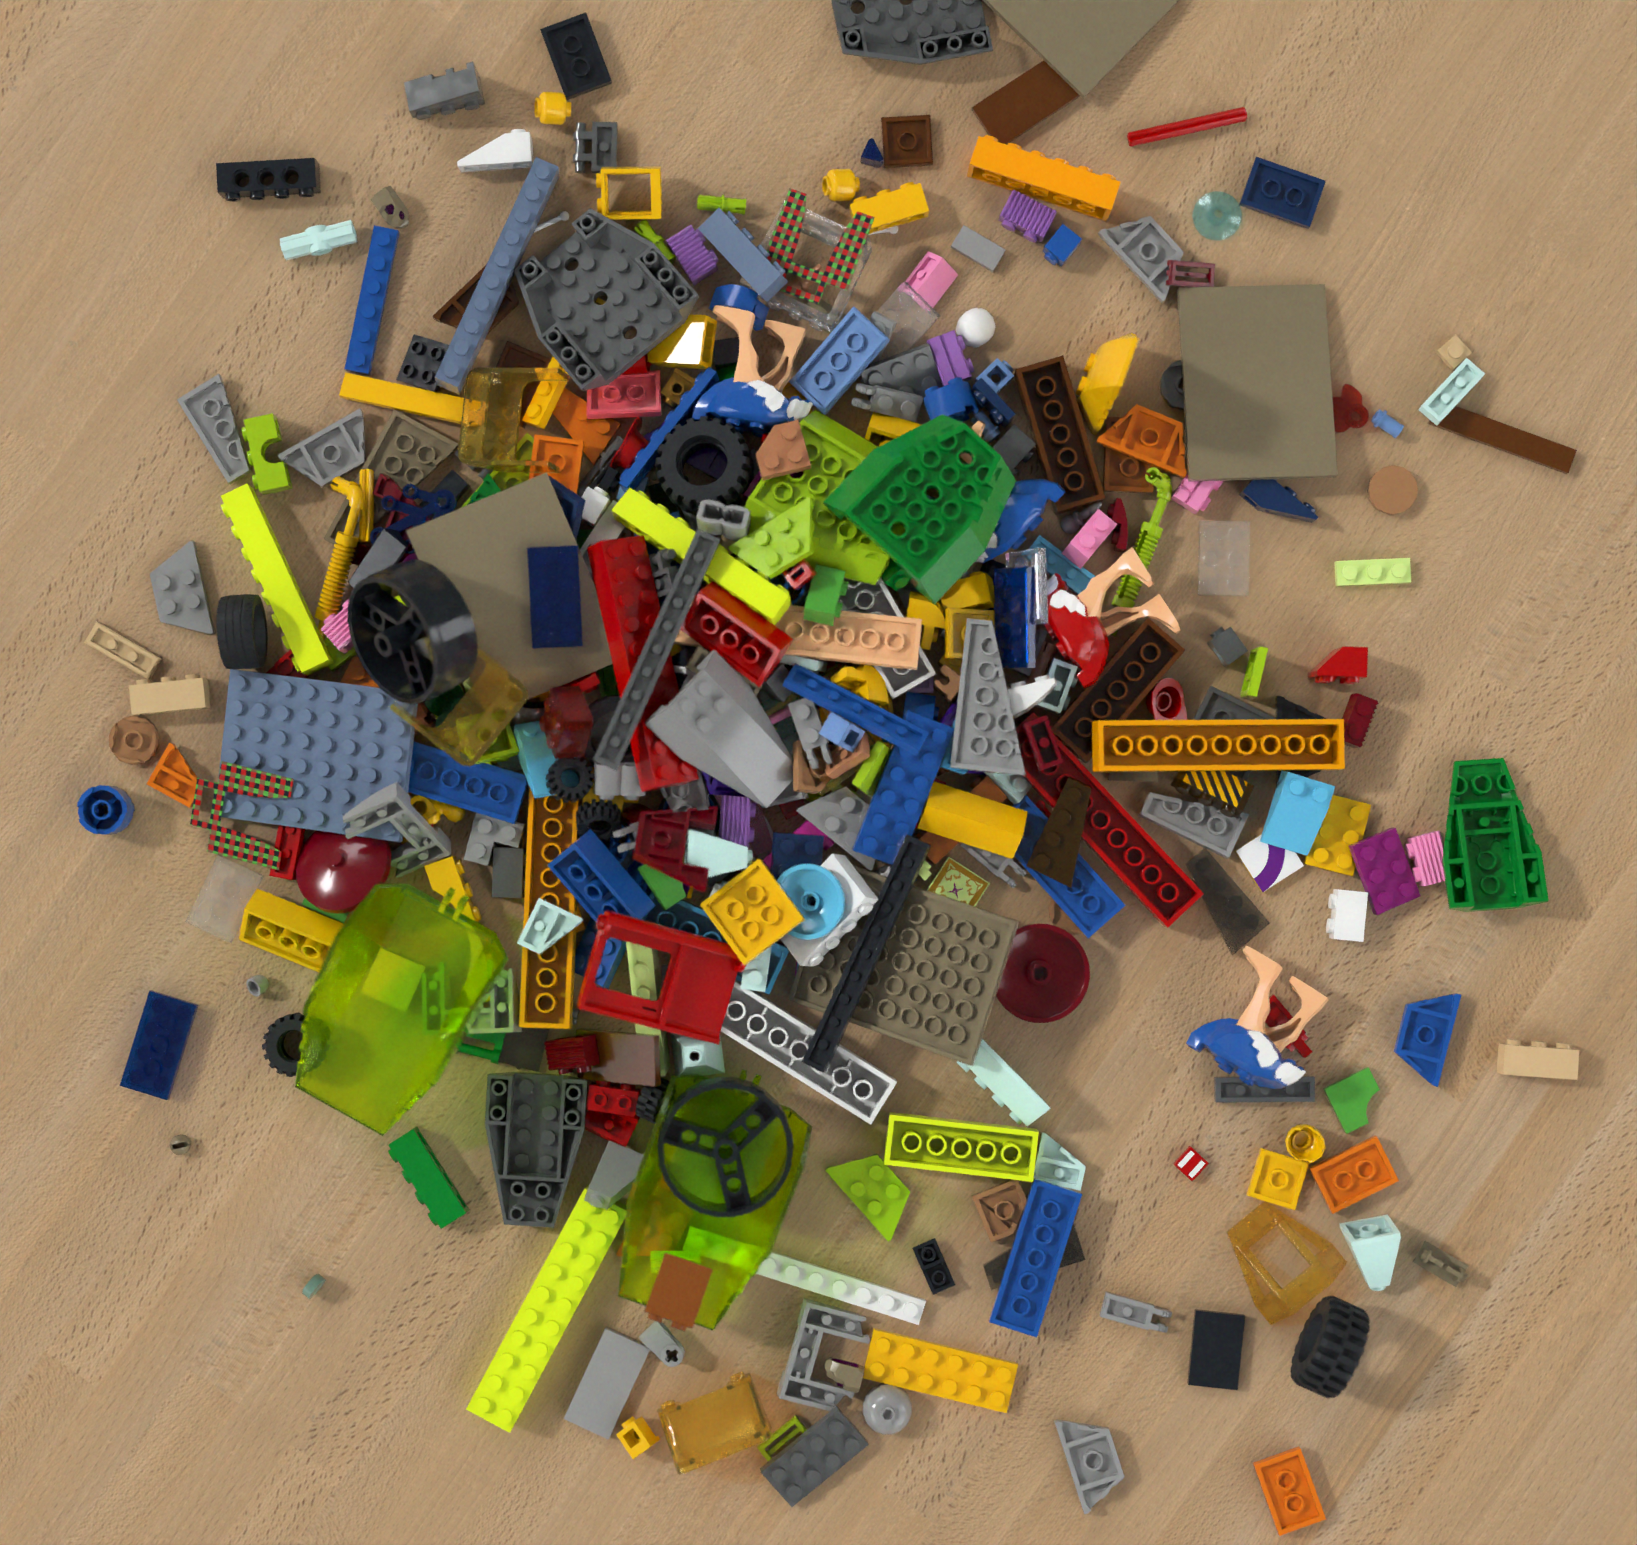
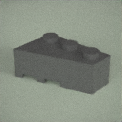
M474 62L466 63L467 69L457 72L454 71V68L445 70L446 75L433 77L430 74L404 82L409 112L412 117L424 120L430 118L432 114L450 115L458 109L475 110L480 107L479 105H484L485 101L480 75Z

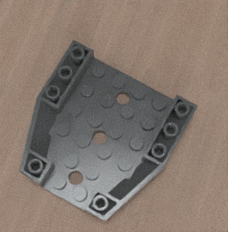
M831 0L838 39L842 53L845 55L922 65L993 51L989 26H986L981 0H913L909 5H903L899 0ZM854 3H861L865 10L860 14H855L851 11V6Z
M591 208L571 223L576 233L539 262L532 255L514 270L537 337L582 391L609 385L683 325L699 298L695 290L654 243ZM574 261L579 262V266L576 270H567V266L569 265V263ZM599 296H608L607 302L605 304H596V300ZM631 329L637 330V335L633 339L625 338L627 331Z

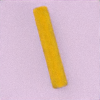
M361 469L359 488L364 496L363 510L360 509L359 540L361 542H373L374 471L372 469Z

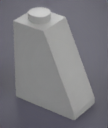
M609 1141L588 1187L584 1201L597 1208L609 1209L649 1175L655 1159Z

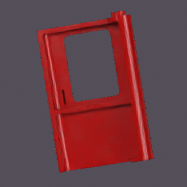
M605 911L604 914H600L596 923L597 935L578 997V1009L719 1045L720 1031L737 973L743 972L746 967L730 945L726 942L611 911ZM608 938H615L664 951L671 955L658 1000L653 1001L595 985V978Z

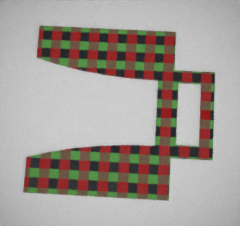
M789 188L766 250L770 254L767 259L772 264L776 261L786 271L783 274L785 278L788 273L819 283L815 295L788 285H784L779 291L819 304L826 284L848 290L875 217L857 211L839 239L825 272L822 273L792 262L804 219L807 194Z
M221 761L218 783L197 778L190 825L211 830L207 852L279 870L281 851L254 837L220 826L225 791L255 797L289 798L291 797L294 779ZM203 786L215 789L210 822L198 820Z

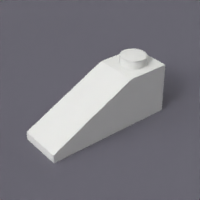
M524 129L511 130V133L501 135L457 161L460 172L531 168L534 162L531 134Z

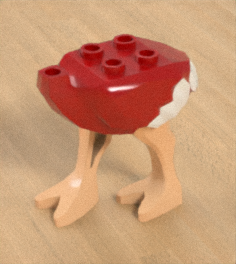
M1133 547L1122 554L1108 570L1093 577L1087 588L1077 596L1068 592L1069 588L1066 581H1063L1061 575L1054 573L1047 580L1041 591L1043 614L1047 620L1043 624L1053 641L1056 639L1060 641L1056 643V646L1065 661L1071 660L1073 665L1082 670L1077 674V677L1084 689L1095 684L1104 670L1109 651L1108 636L1127 624L1148 617L1158 620L1175 634L1181 631L1179 623L1160 594L1142 606L1134 608L1115 607L1109 611L1101 612L1107 589L1121 575H1132L1148 587L1154 585L1150 574Z

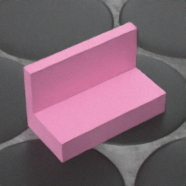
M928 251L900 287L899 291L904 296L916 301L926 313H930L958 274L944 258Z

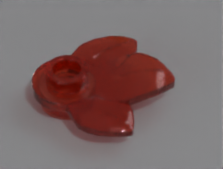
M1344 384L1341 396L1332 397L1334 427L1337 433L1345 432L1350 427L1354 429L1361 428L1369 419L1368 410L1362 405V395L1353 386ZM1352 413H1358L1360 419L1358 421L1353 420Z

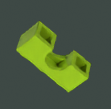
M271 413L244 419L245 427L241 429L244 441L249 442L250 451H247V458L250 466L254 465L256 475H252L255 489H259V492L263 495L293 489L288 465L283 461L269 463L265 456L269 445L282 441L277 417Z

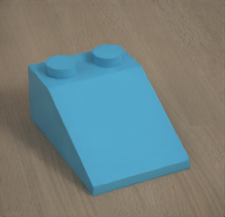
M562 717L516 724L514 726V738L519 749L517 758L534 798L552 796L549 793L551 788L546 786L548 782L546 779L548 769L563 755L567 757L568 754H573V758H575L571 737ZM565 770L562 772L561 780L567 787L578 785L579 778L574 771Z
M1281 771L1260 842L1308 856L1328 811L1335 786Z

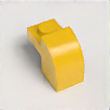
M910 591L906 617L922 619L923 629L920 647L930 650L931 643H936L939 628L945 629L943 607L939 601L934 605L922 593Z
M861 664L857 668L851 666L843 667L839 672L831 676V682L844 689L851 690L852 693L881 708L889 703L885 681L880 673L871 665Z

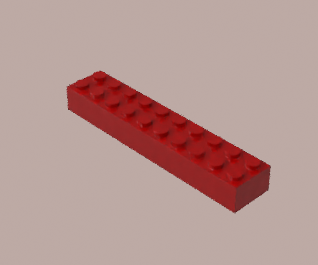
M644 535L601 540L587 548L620 699L661 610ZM671 653L667 657L630 740L641 792L684 785L699 779L697 768L679 758L645 724L648 718L661 705L667 706L679 694Z
M1034 712L1031 713L1016 727L1026 774L1023 777L1053 809L1069 776L1092 787L1082 840L1164 927L1168 928L1204 893L1056 736L1054 739L1057 740L1056 744L1059 745L1057 749L1060 750L1059 754L1064 759L1063 763L1042 771L1038 770L1022 724L1038 718Z

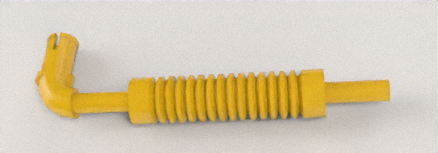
M340 476L332 480L338 486L331 484V488L333 491L347 496L346 499L349 500L351 508L344 532L337 531L335 548H333V553H331L333 557H330L329 570L326 571L328 575H325L324 588L321 590L323 593H320L319 606H317L314 615L315 618L319 619L318 629L323 640H325L326 635L321 628L325 625V619L332 614L337 615V610L340 609L338 606L341 605L342 593L345 591L343 588L346 587L345 584L347 583L345 579H348V570L351 569L349 566L352 565L350 561H353V552L356 551L354 548L357 547L359 537L354 535L360 509L363 510L364 496L359 485Z

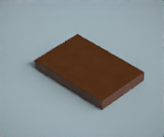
M507 341L481 401L488 404L487 413L525 428L526 423L522 419L551 359Z

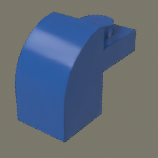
M728 284L716 287L708 309L713 311L714 305L750 311L755 314L753 329L758 331L762 330L770 308L757 299L758 293L741 285Z

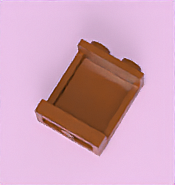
M664 1253L651 1294L644 1309V1312L648 1313L647 1318L662 1323L663 1319L671 1321V1327L681 1331H686L687 1327L693 1328L713 1269Z

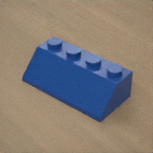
M591 829L547 865L596 923L599 915L604 914L605 911L642 919L656 906Z

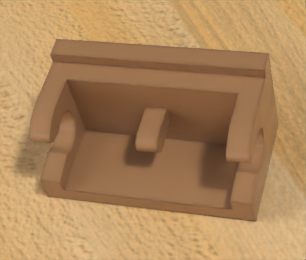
M944 664L938 672L944 679L941 680V683L935 680L933 687L949 703L959 691L960 676Z

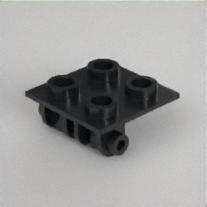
M414 334L396 380L432 392L440 391L441 388L436 384L435 376L449 345Z

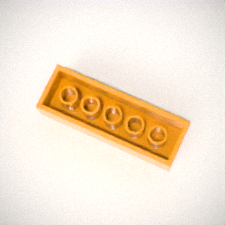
M978 136L967 177L1010 191L1016 190L1026 196L1107 221L1121 183L1113 175L1103 173L1101 176L1092 173L1093 170L1088 167L1078 166L1077 168L1071 166L1064 159L1055 158V160L1046 158V155L1039 151L1032 150L1027 152L1021 150L1022 147L1017 144L1008 143L1006 145L1000 143L993 136Z

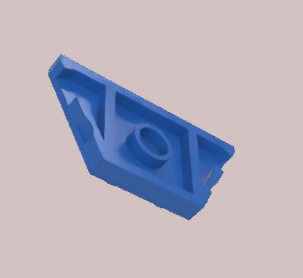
M1454 993L1405 1004L1393 1052L1435 1087L1439 1085L1461 994Z

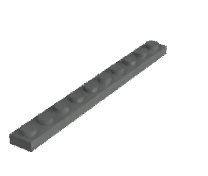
M697 529L593 761L617 771L720 542L719 538Z

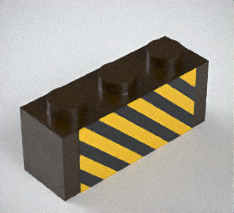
M1177 771L1171 783V786L1175 787L1177 792L1183 795H1191L1197 798L1201 804L1213 806L1219 809L1223 815L1238 818L1243 812L1254 788V785L1226 771Z

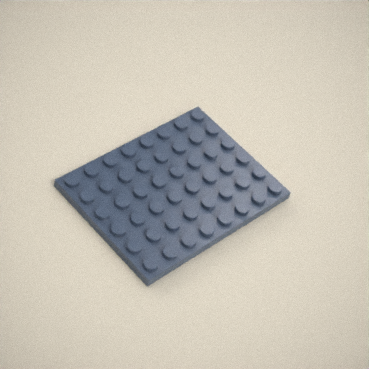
M230 669L220 768L221 761L292 778L294 781L291 797L289 798L255 797L225 791L221 817L345 834V829L350 828V822L343 823V816L363 800L395 782L408 793L418 703H402L390 697L379 687ZM390 821L356 835L396 842L403 841V835Z

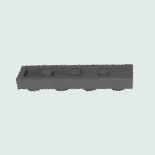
M1302 1076L1298 1081L1282 1089L1264 1088L1253 1084L1251 1087L1239 1079L1240 1077H1214V1102L1216 1103L1315 1102L1314 1076Z

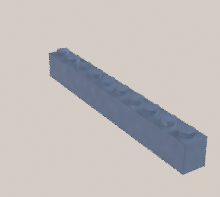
M535 158L436 373L435 380L438 386L460 395L515 275L514 270L522 260L559 179L558 166L540 158Z

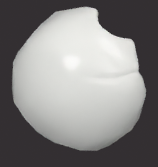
M972 308L959 318L956 326L957 336H962L965 346L980 347L994 335L996 328L994 318L983 308Z

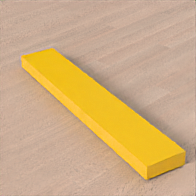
M346 372L339 393L340 398L481 429H483L488 410V404L485 402Z

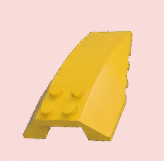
M1128 333L1104 343L1097 349L1095 354L1091 353L1087 359L1083 370L1087 372V376H1082L1075 394L1079 395L1077 404L1091 434L1097 435L1102 428L1104 419H1106L1109 412L1108 409H1111L1122 387L1139 340L1133 333Z

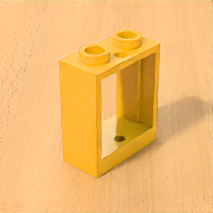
M661 166L602 167L600 169L601 173H596V186L601 188V198H597L598 213H602L603 216L609 219H662ZM650 174L651 210L610 211L608 175Z

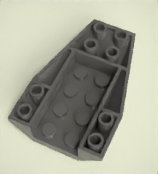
M507 1072L488 1074L485 1128L504 1225L554 1228L585 1130L588 1080L568 1075Z

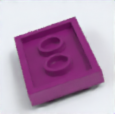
M1391 827L1349 845L1364 890L1368 892V901L1374 915L1384 913L1421 896L1396 828Z

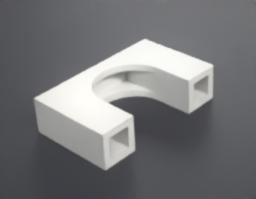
M832 853L821 865L835 875L844 892V911L837 926L830 933L816 939H799L788 933L781 938L800 966L813 967L820 964L824 959L823 956L829 950L835 948L840 943V939L844 934L853 930L856 927V922L862 916L868 914L873 909V905L879 900L845 855Z

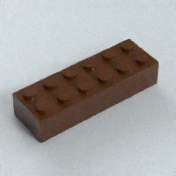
M1064 356L1015 369L1013 375L1032 439L1036 443L1035 449L1044 479L1058 483L1065 491L1056 503L1051 501L1055 515L1096 502H1102L1105 499V494Z
M1146 618L1105 664L1104 670L1096 683L1085 688L1052 725L1051 730L1054 731L1053 734L1080 760L1088 763L1092 758V722L1098 720H1125L1184 653L1185 649L1152 620Z

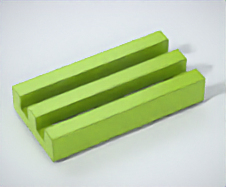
M794 1415L761 1442L757 1449L767 1461H770L772 1459L770 1455L798 1432L804 1433L807 1429L799 1421V1418ZM794 1424L797 1426L769 1450H765L769 1444Z

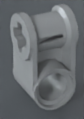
M654 1321L639 1336L640 1340L666 1366L675 1367L679 1365L685 1354L683 1345L663 1323ZM676 1349L678 1351L676 1357L670 1359L668 1357L669 1350L674 1351Z

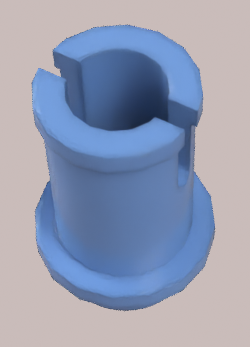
M1379 409L1371 419L1375 428L1377 426L1392 435L1393 438H1396L1404 428L1403 424L1387 415L1386 410L1382 411Z
M983 410L970 420L973 424L978 420L986 424L982 432L985 441L988 440L991 443L1001 434L999 431L1000 427H995Z

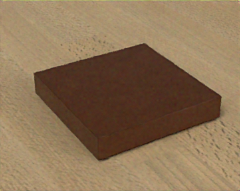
M930 115L881 117L884 168L933 165Z

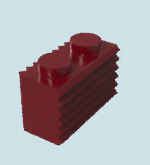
M1358 693L1350 695L1342 717L1344 719V745L1352 748L1363 746L1362 742L1365 741V733L1368 732L1367 728L1370 727L1371 719L1374 718L1372 714H1375L1374 710L1377 709L1376 705L1379 704L1377 700Z
M1047 716L1022 724L1039 771L1061 764L1064 761L1061 758L1062 755L1059 754L1060 750L1057 749L1059 745L1056 744L1057 740L1052 735L1054 731L1051 730L1052 726L1049 725L1050 721H1047Z
M596 1034L557 1038L545 1041L544 1043L546 1046L547 1064L549 1065L548 1069L550 1071L558 1070L559 1074L572 1073L573 1068H577V1073L591 1071L593 1065L600 1064Z

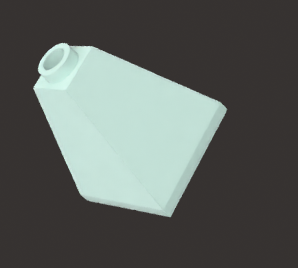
M688 829L684 864L709 868L708 877L747 868V865L752 864V850H748V847Z
M670 1032L676 1079L725 1073L721 1035L720 1044L718 1045ZM691 1052H698L700 1058H694Z
M1387 1214L1339 1223L1343 1236L1369 1288L1373 1291L1384 1290L1386 1286L1390 1285L1401 1240V1234Z

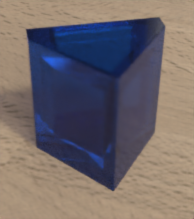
M871 138L868 140L861 155L860 163L880 168L883 165V157L875 140Z

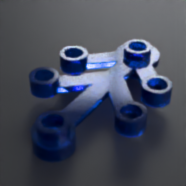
M414 484L405 485L403 495L411 500L418 498L430 503L423 508L400 502L390 495L385 496L381 501V505L385 510L399 511L408 514V516L386 528L377 527L373 529L370 534L371 543L374 544L376 535L381 533L383 529L398 530L400 533L412 525V528L424 524L427 517L434 514L433 519L452 512L456 507L455 495L445 489L433 494L419 489ZM413 487L414 494L409 496L408 490ZM445 497L446 504L441 506L440 500ZM392 499L393 505L388 508L387 502ZM410 539L405 540L408 546L411 543ZM407 549L405 553L413 554L415 553V550L413 549L412 551H408Z

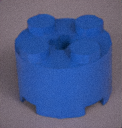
M962 377L949 380L948 385L941 388L933 386L925 390L926 396L923 398V402L930 420L943 414L964 422L970 419L969 413L977 414L979 412L970 384L967 381H963Z
M99 785L91 787L81 795L77 803L79 822L86 830L94 834L112 835L123 831L130 824L135 811L134 803L130 796L116 786ZM103 806H108V814H104Z

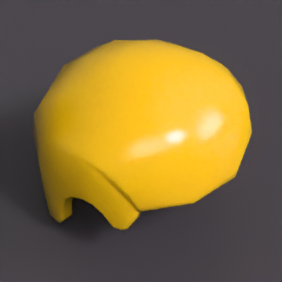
M1298 1124L1292 1127L1286 1135V1150L1295 1160L1313 1163L1322 1157L1325 1150V1141L1320 1131L1314 1126Z

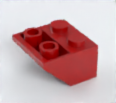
M1343 646L1334 649L1308 673V678L1315 679V683L1335 682V679L1340 680L1339 684L1360 683V679L1367 677L1368 647Z

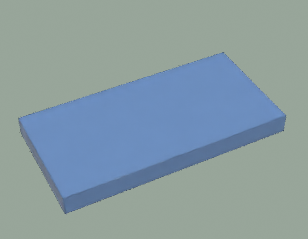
M853 306L789 382L812 402L822 414L826 415L890 339Z

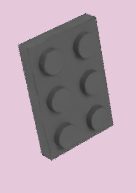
M928 343L869 364L860 375L863 384L870 386L878 385L920 395L922 398L926 396L925 390L933 386L943 387ZM867 394L868 400L870 401L872 395Z

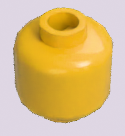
M542 92L539 98H535V118H539L542 124L562 125L566 117L571 116V102H567L565 95L561 92Z
M851 169L829 170L822 180L823 194L833 202L851 201L855 193L860 190L859 178L855 177Z

